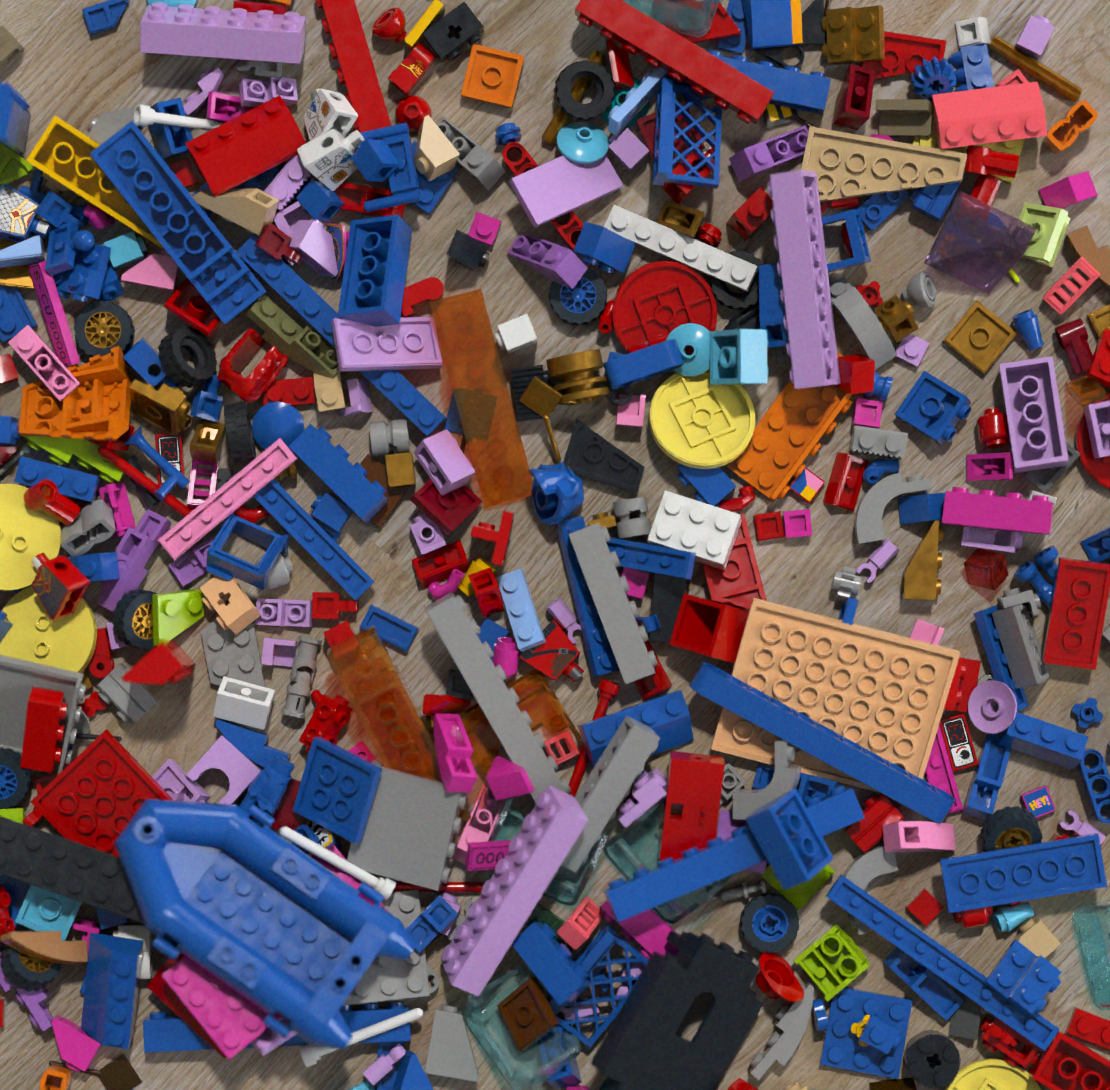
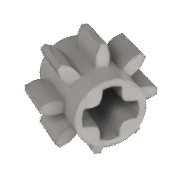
M844 566L842 572L835 571L831 590L837 591L836 598L846 600L850 598V594L857 596L861 576L855 575V568Z

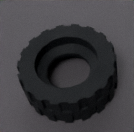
M588 60L577 61L562 70L558 78H556L554 88L555 101L560 106L559 109L562 112L564 111L568 117H573L575 120H590L603 114L611 105V100L614 98V82L612 83L610 73H607L606 69L603 66H599L598 63L594 61L589 62ZM581 77L591 79L597 88L596 97L587 104L577 102L571 93L572 84Z
M742 250L731 251L728 254L758 266V271L748 292L734 293L728 289L726 282L709 276V283L719 304L731 310H742L753 306L759 301V265L763 264L752 253Z
M182 326L174 330L160 341L161 344L158 347L160 364L166 371L167 376L173 382L178 383L179 386H186L187 388L196 387L212 377L217 365L216 353L212 348V344L206 339L207 337L204 334L202 335L199 330L193 329L190 326ZM180 346L187 349L192 355L195 368L191 367L184 360Z
M246 402L224 405L226 433L234 463L255 459V440Z

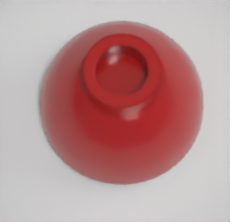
M394 7L384 12L373 24L372 33L383 40H393L395 43L402 41L407 35L405 31L406 20L402 10L399 7Z
M416 95L403 98L395 109L396 122L398 124L407 122L409 132H418L424 117L427 115L432 116L428 102Z

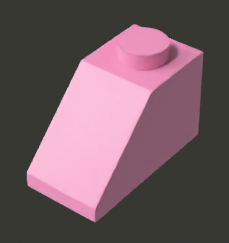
M161 250L160 255L151 254L123 273L121 280L125 283L175 292L181 269L167 251Z

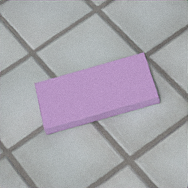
M607 155L601 160L590 164L576 163L561 156L520 174L509 181L534 228L623 187Z
M400 317V324L379 327L346 319H333L331 322L340 371L440 369L443 365L434 317Z

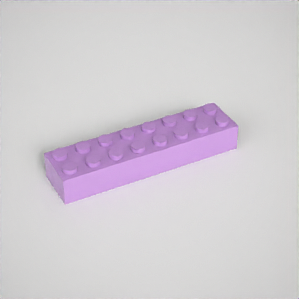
M804 170L771 174V181L768 182V191L770 197H773L774 208L771 209V218L773 223L776 224L777 235L774 236V244L780 256L777 270L783 282L780 296L786 308V315H784L783 319L784 327L789 333L787 353L792 359L790 380L795 385V389L841 384L816 172Z
M550 785L538 796L536 806L523 821L522 829L517 836L512 838L506 857L504 859L501 858L497 862L491 879L485 882L478 900L470 906L467 918L463 924L457 927L454 939L442 952L441 962L451 985L478 997L588 822L586 815L574 796Z

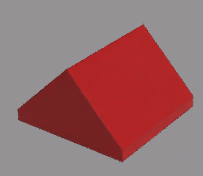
M188 278L164 303V308L211 339L222 324V320Z

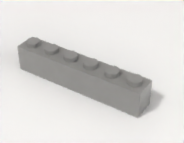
M599 522L569 533L625 684L654 674V666H657L658 662L653 650L648 652L645 641H648L649 638L644 625L638 627L635 617L639 616L635 601L629 602L626 595L630 588L625 575L620 577L616 567L621 565L616 551L610 552L607 545L611 538L606 526L601 527Z
M627 715L575 797L588 822L561 863L562 866L577 872L579 867L587 861L589 851L600 840L602 831L608 821L614 818L616 808L621 800L628 795L634 779L642 773L644 763L649 755L657 749L660 737L652 728Z

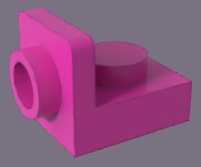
M82 918L81 921L74 923L73 929L88 932L87 935H83L81 940H87L88 956L90 933L102 934L103 929L97 925L96 920Z

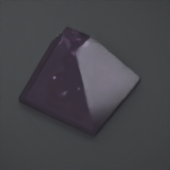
M959 191L924 263L989 294L1025 253L1037 228Z

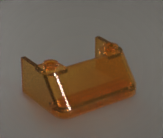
M531 671L506 686L507 689L513 687L520 699L516 703L521 712L526 710L533 724L529 727L532 732L543 725L550 733L561 732L569 727L576 740H582L571 718L541 671ZM477 703L459 715L473 748L470 758L473 768L490 794H492L486 778L494 758L498 755L500 756L499 752L504 747L480 705Z

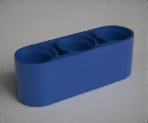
M676 339L667 340L603 363L611 389L621 388L684 365Z
M1085 748L1083 759L1077 765L1093 816L1098 821L1109 824L1110 816L1103 818L1100 814L1101 807L1105 804H1110V777L1104 758L1099 751ZM1092 753L1096 761L1092 767L1087 768L1084 765V757ZM1100 778L1104 783L1102 791L1095 793L1092 789V783Z

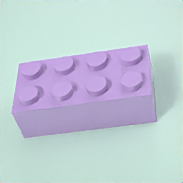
M1053 356L999 364L1014 473L1067 466L1068 454Z

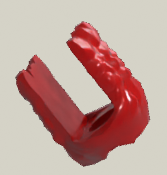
M252 328L248 329L242 338L234 344L228 354L221 359L219 373L216 378L229 390L234 391L246 403H253L263 392L267 391L288 362L287 356L281 355L280 351L273 346L249 376L243 377L241 370L265 343V340L260 338V335Z

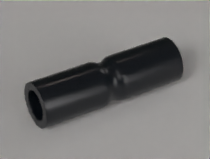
M135 455L125 459V461L146 476ZM130 478L147 509L161 501Z

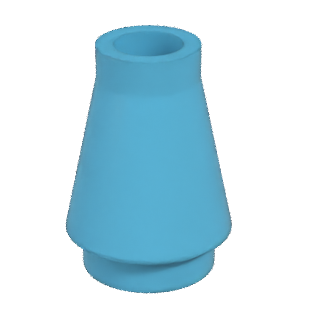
M1025 902L1013 907L997 908L992 918L1000 933L1004 931L1008 933L1028 918L1033 917L1034 912L1030 903Z

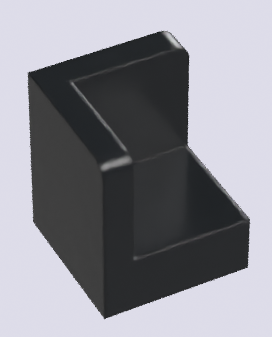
M450 669L446 695L472 700L473 693L461 672L457 669Z

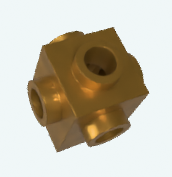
M894 295L874 309L883 329L896 343L919 329L913 318L915 312L907 301L902 302L897 295Z

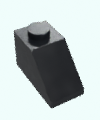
M456 230L446 255L448 260L477 272L479 266L485 267L490 253L486 252V244L462 231Z

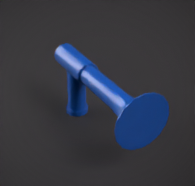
M35 167L30 188L21 186L19 192L40 204L47 194L40 192L44 178L41 175L44 172ZM69 203L73 206L69 213L76 216L81 221L82 227H85L89 222V218L83 215L86 205Z
M141 425L131 434L123 446L128 444L139 448L168 476V479L154 492V495L163 501L175 485L183 489L190 481L145 440L141 430L143 425Z

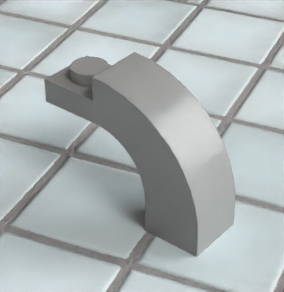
M845 277L830 286L832 307L851 331L862 354L875 360V370L897 356L885 330L854 286L852 287Z
M900 472L887 476L873 484L861 498L855 513L854 532L856 544L885 540L882 516L888 502L900 494L930 490L929 479L922 480V475L906 477V482L903 483Z
M781 738L775 741V771L770 784L762 789H738L733 792V819L746 820L758 808L797 787L801 774V765H791V761L793 762L795 759L794 745Z
M884 844L874 846L866 853L862 852L849 864L843 876L865 890L868 883L875 877L898 871L894 853H885ZM848 914L851 930L856 929L859 935L869 933V928L866 924L852 914Z

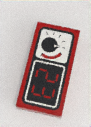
M169 433L155 434L156 451L185 476L182 433H179L177 437ZM157 466L158 485L161 487L168 479V476Z
M961 713L941 719L939 724L952 771L978 765L965 714Z

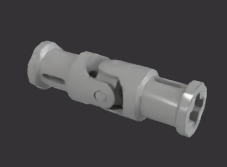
M299 636L300 645L297 657L293 659L290 674L291 682L287 685L286 690L288 692L285 709H282L281 713L305 718L303 710L306 697L310 696L311 690L309 685L313 681L317 662H315L318 645H321L322 641ZM306 666L309 669V673L297 669L299 667Z

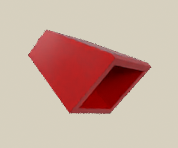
M684 593L669 644L735 663L749 612Z

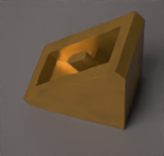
M666 200L656 223L694 239L705 213Z
M203 419L199 420L190 442L189 449L192 459L218 464L226 427L225 424Z

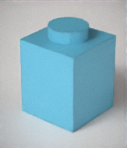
M134 231L104 242L105 246L111 248L109 258L116 270L146 259L144 252L148 249L142 235L138 237Z

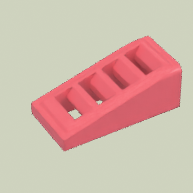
M1081 256L1043 295V299L1062 315L1101 274ZM1077 268L1089 277L1087 281L1076 271ZM1070 276L1081 285L1080 288L1069 279ZM1062 284L1073 293L1072 296L1061 286Z
M569 729L544 741L548 755L553 757L557 765L580 754ZM563 738L570 750L567 754H565L559 742ZM550 744H555L561 757L555 758Z
M586 896L558 929V935L572 948H579L602 920L603 915L601 912L603 910Z

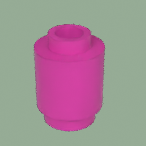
M499 637L497 643L494 644L492 662L494 666L500 664L507 678H510L511 675L517 673L520 650L514 638Z

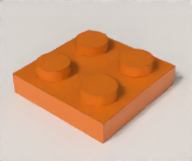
M473 44L461 97L512 109L524 56Z

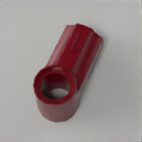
M1078 318L1055 327L1057 340L1061 348L1065 349L1074 375L1087 371L1093 355L1087 342L1088 333L1083 321Z

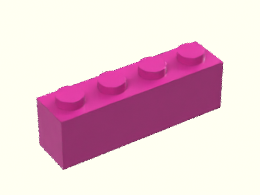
M953 487L952 491L945 492L943 524L1051 535L1054 503L1049 502V497L1033 495L1032 500L1021 499L1022 494L1006 492L1005 497L995 496V491L979 490V494L968 493V488Z
M605 899L600 904V907L603 909L601 914L613 924L616 920L607 899ZM652 909L617 922L623 928L620 932L630 942L635 939L642 945L639 950L648 959H650L654 951L663 955L669 952L675 956L679 951L666 940L670 931L674 930Z

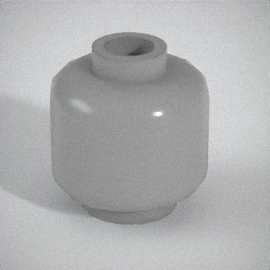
M279 554L267 574L266 590H273L289 583L293 566L288 557L284 558ZM260 557V558H258V559L256 560V562H255V565H256V566H258V564H259V562L261 561L262 557Z

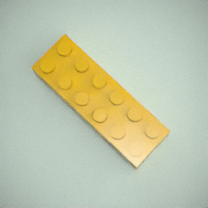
M54 116L26 161L163 249L164 247L90 155L100 144L57 116Z

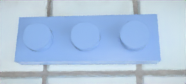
M661 67L654 71H648L641 81L642 84L637 89L632 88L628 92L625 102L621 106L616 105L608 116L610 119L608 130L617 136L654 97L662 78H667L668 71Z
M519 568L496 577L518 649L523 652L546 643L524 571Z

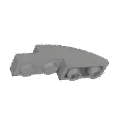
M807 981L805 985L800 984L804 991V998L801 1001H791L788 1006L783 1004L776 1012L775 1017L777 1019L775 1024L781 1031L779 1033L775 1031L767 1040L766 1044L768 1047L762 1054L758 1052L749 1063L752 1066L749 1069L750 1073L758 1080H760L775 1060L785 1066L799 1045L806 1030L813 1004L814 987L810 982Z

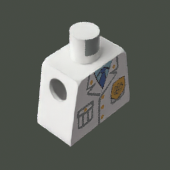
M321 88L315 89L310 95L312 102L304 114V121L310 141L331 129H336L345 137L357 119L358 114L343 94Z
M331 129L299 147L297 151L304 167L333 192L358 168L351 156L356 152L358 145L364 141V138L357 130L345 138L336 129Z

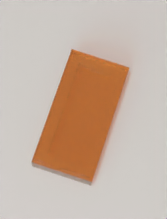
M1086 376L1065 384L1067 393L1081 407L1107 398L1105 390L1096 381Z

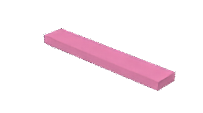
M279 438L158 539L159 543L176 561L295 462L297 457L283 440Z

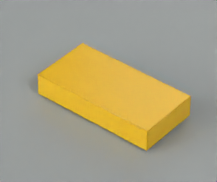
M434 0L404 39L405 45L413 50L423 38L422 33L429 29L445 10L443 3L439 0Z

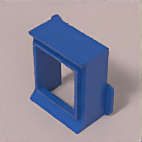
M232 513L228 516L207 550L206 571L227 581L235 577L264 590L267 584V574L279 554L285 555L288 552L289 535H279ZM233 532L267 548L258 566L222 551Z

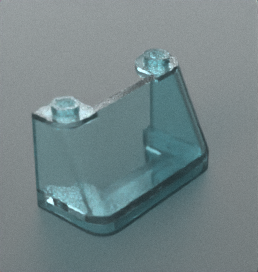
M521 966L486 985L479 997L474 994L468 995L464 1010V1020L470 1032L512 1090H536L578 1057L581 1048L578 1039L574 1035L568 1033L561 1035L554 1027L529 1049L519 1051L497 1005L526 980L532 978L529 973L524 972Z

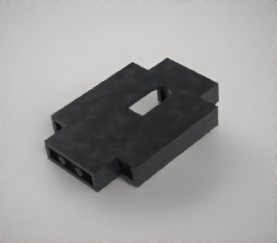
M671 930L666 940L679 950L676 956L669 952H666L665 955L656 951L652 953L590 1062L598 1071L607 1076L599 1090H715L763 1006L755 998L757 994L749 989L760 970L752 962L753 957L742 950H739L738 953L734 952L735 949L725 942L721 941L718 945L715 943L716 940L703 932L699 936L690 931L689 933L683 931L679 934ZM703 992H710L713 996L712 1005L692 1040L690 1041L676 1035L677 1029L695 998Z

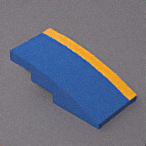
M742 0L751 49L794 46L803 43L800 0Z

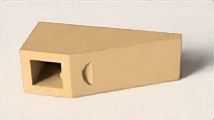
M257 188L230 189L214 197L210 189H203L193 196L201 208L213 211L221 215L224 220L234 222L244 227L247 232L261 235L267 224L273 223L280 201Z

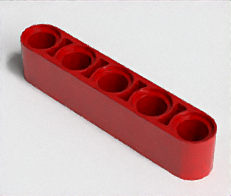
M511 142L504 147L502 152L503 161L514 177L538 167L537 163L520 143ZM512 149L519 150L522 154L521 159L517 162H512L507 158L508 152ZM571 211L567 213L570 216V221L566 225L558 224L555 219L549 222L566 245L574 251L576 245L572 243L571 237L575 233H581L583 223Z

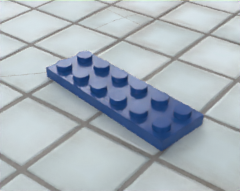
M1097 833L939 859L948 913L1107 887L1099 834Z

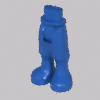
M1054 545L1045 548L1033 557L1051 579V585L1044 580L1032 560L1024 563L1013 575L1019 582H1029L1036 589L1040 602L1045 603L1049 609H1051L1058 567L1055 560L1059 553Z

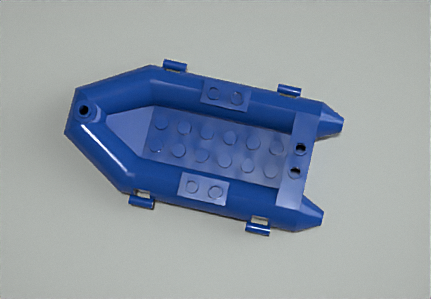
M146 799L114 844L145 924L149 930L158 935L152 945L172 960H175L179 953L182 952L269 1014L263 1024L284 1039L292 1030L314 1046L344 1050L353 1035L339 1009L376 956L407 960L415 949L401 920L379 906L385 896L365 882H362L359 888L355 889L271 830L270 827L275 819L254 804L246 812L239 806L232 804ZM249 817H254L265 826L261 828L251 821ZM360 893L365 895L367 898L375 902L374 906L363 900L358 895ZM167 935L179 944L178 948H174L163 940V936ZM277 1013L290 1022L289 1027L276 1020L273 1015Z

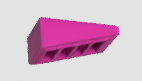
M192 459L187 507L190 509H195L205 501L194 499V497L208 498L216 492L219 459L218 464ZM198 465L213 466V469H197ZM196 476H209L211 480L196 479ZM195 486L208 487L210 491L195 490Z

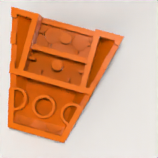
M116 346L111 349V353L102 357L98 354L89 358L90 362L78 367L76 365L68 367V370L79 381L80 385L61 401L58 400L41 379L22 387L19 434L21 436L116 440L129 430L131 404L129 387L132 382L125 359L123 358L122 348Z

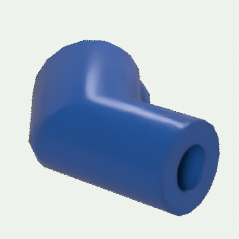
M876 459L872 461L864 470V481L873 485L879 481L884 473H898L899 460Z

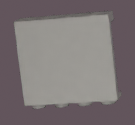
M0 655V747H3V749L10 748L12 751L19 752L22 756L27 703L32 687L65 692L63 703H68L66 718L61 719V725H65L63 741L58 743V747L63 749L60 763H55L59 765L58 774H60L64 769V765L68 766L70 764L73 750L68 748L69 744H74L77 729L73 728L74 722H79L82 707L77 706L78 700L83 701L86 685L82 684L84 674Z
M373 760L371 763L382 768V772L361 842H351L347 861L366 872L438 891L443 883L447 884L451 868H447L449 858L453 859L456 843H453L454 834H458L460 831L462 818H458L460 808L464 809L468 793L446 792L442 782L383 767L384 762Z

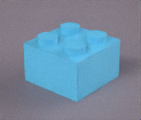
M735 329L710 331V385L766 384L768 375L767 330Z

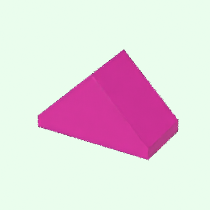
M210 91L208 94V120L228 122L253 109V107L241 106L240 97Z
M1089 171L1066 177L1038 190L1044 206L1061 209L1098 196Z
M1012 452L966 455L967 481H1003L1013 479Z
M499 755L494 758L486 780L496 801L534 791L525 768Z

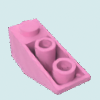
M29 325L24 327L8 342L59 401L63 400L80 385L68 368Z
M487 780L484 781L453 857L454 860L466 864L468 843L488 842L506 800L496 801Z
M904 821L883 826L885 853L956 851L954 824Z

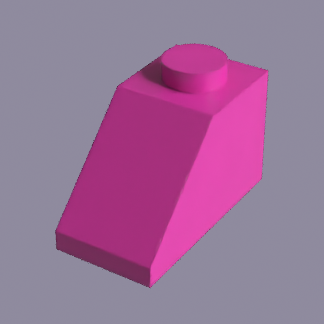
M58 1014L51 1023L61 1059L67 1061L66 1066L77 1072H80V1070L85 1072L92 1063L101 1044L80 1026Z

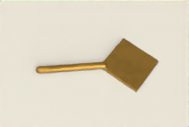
M535 376L519 401L544 418L555 459L557 462H560L561 457L549 416L563 395Z

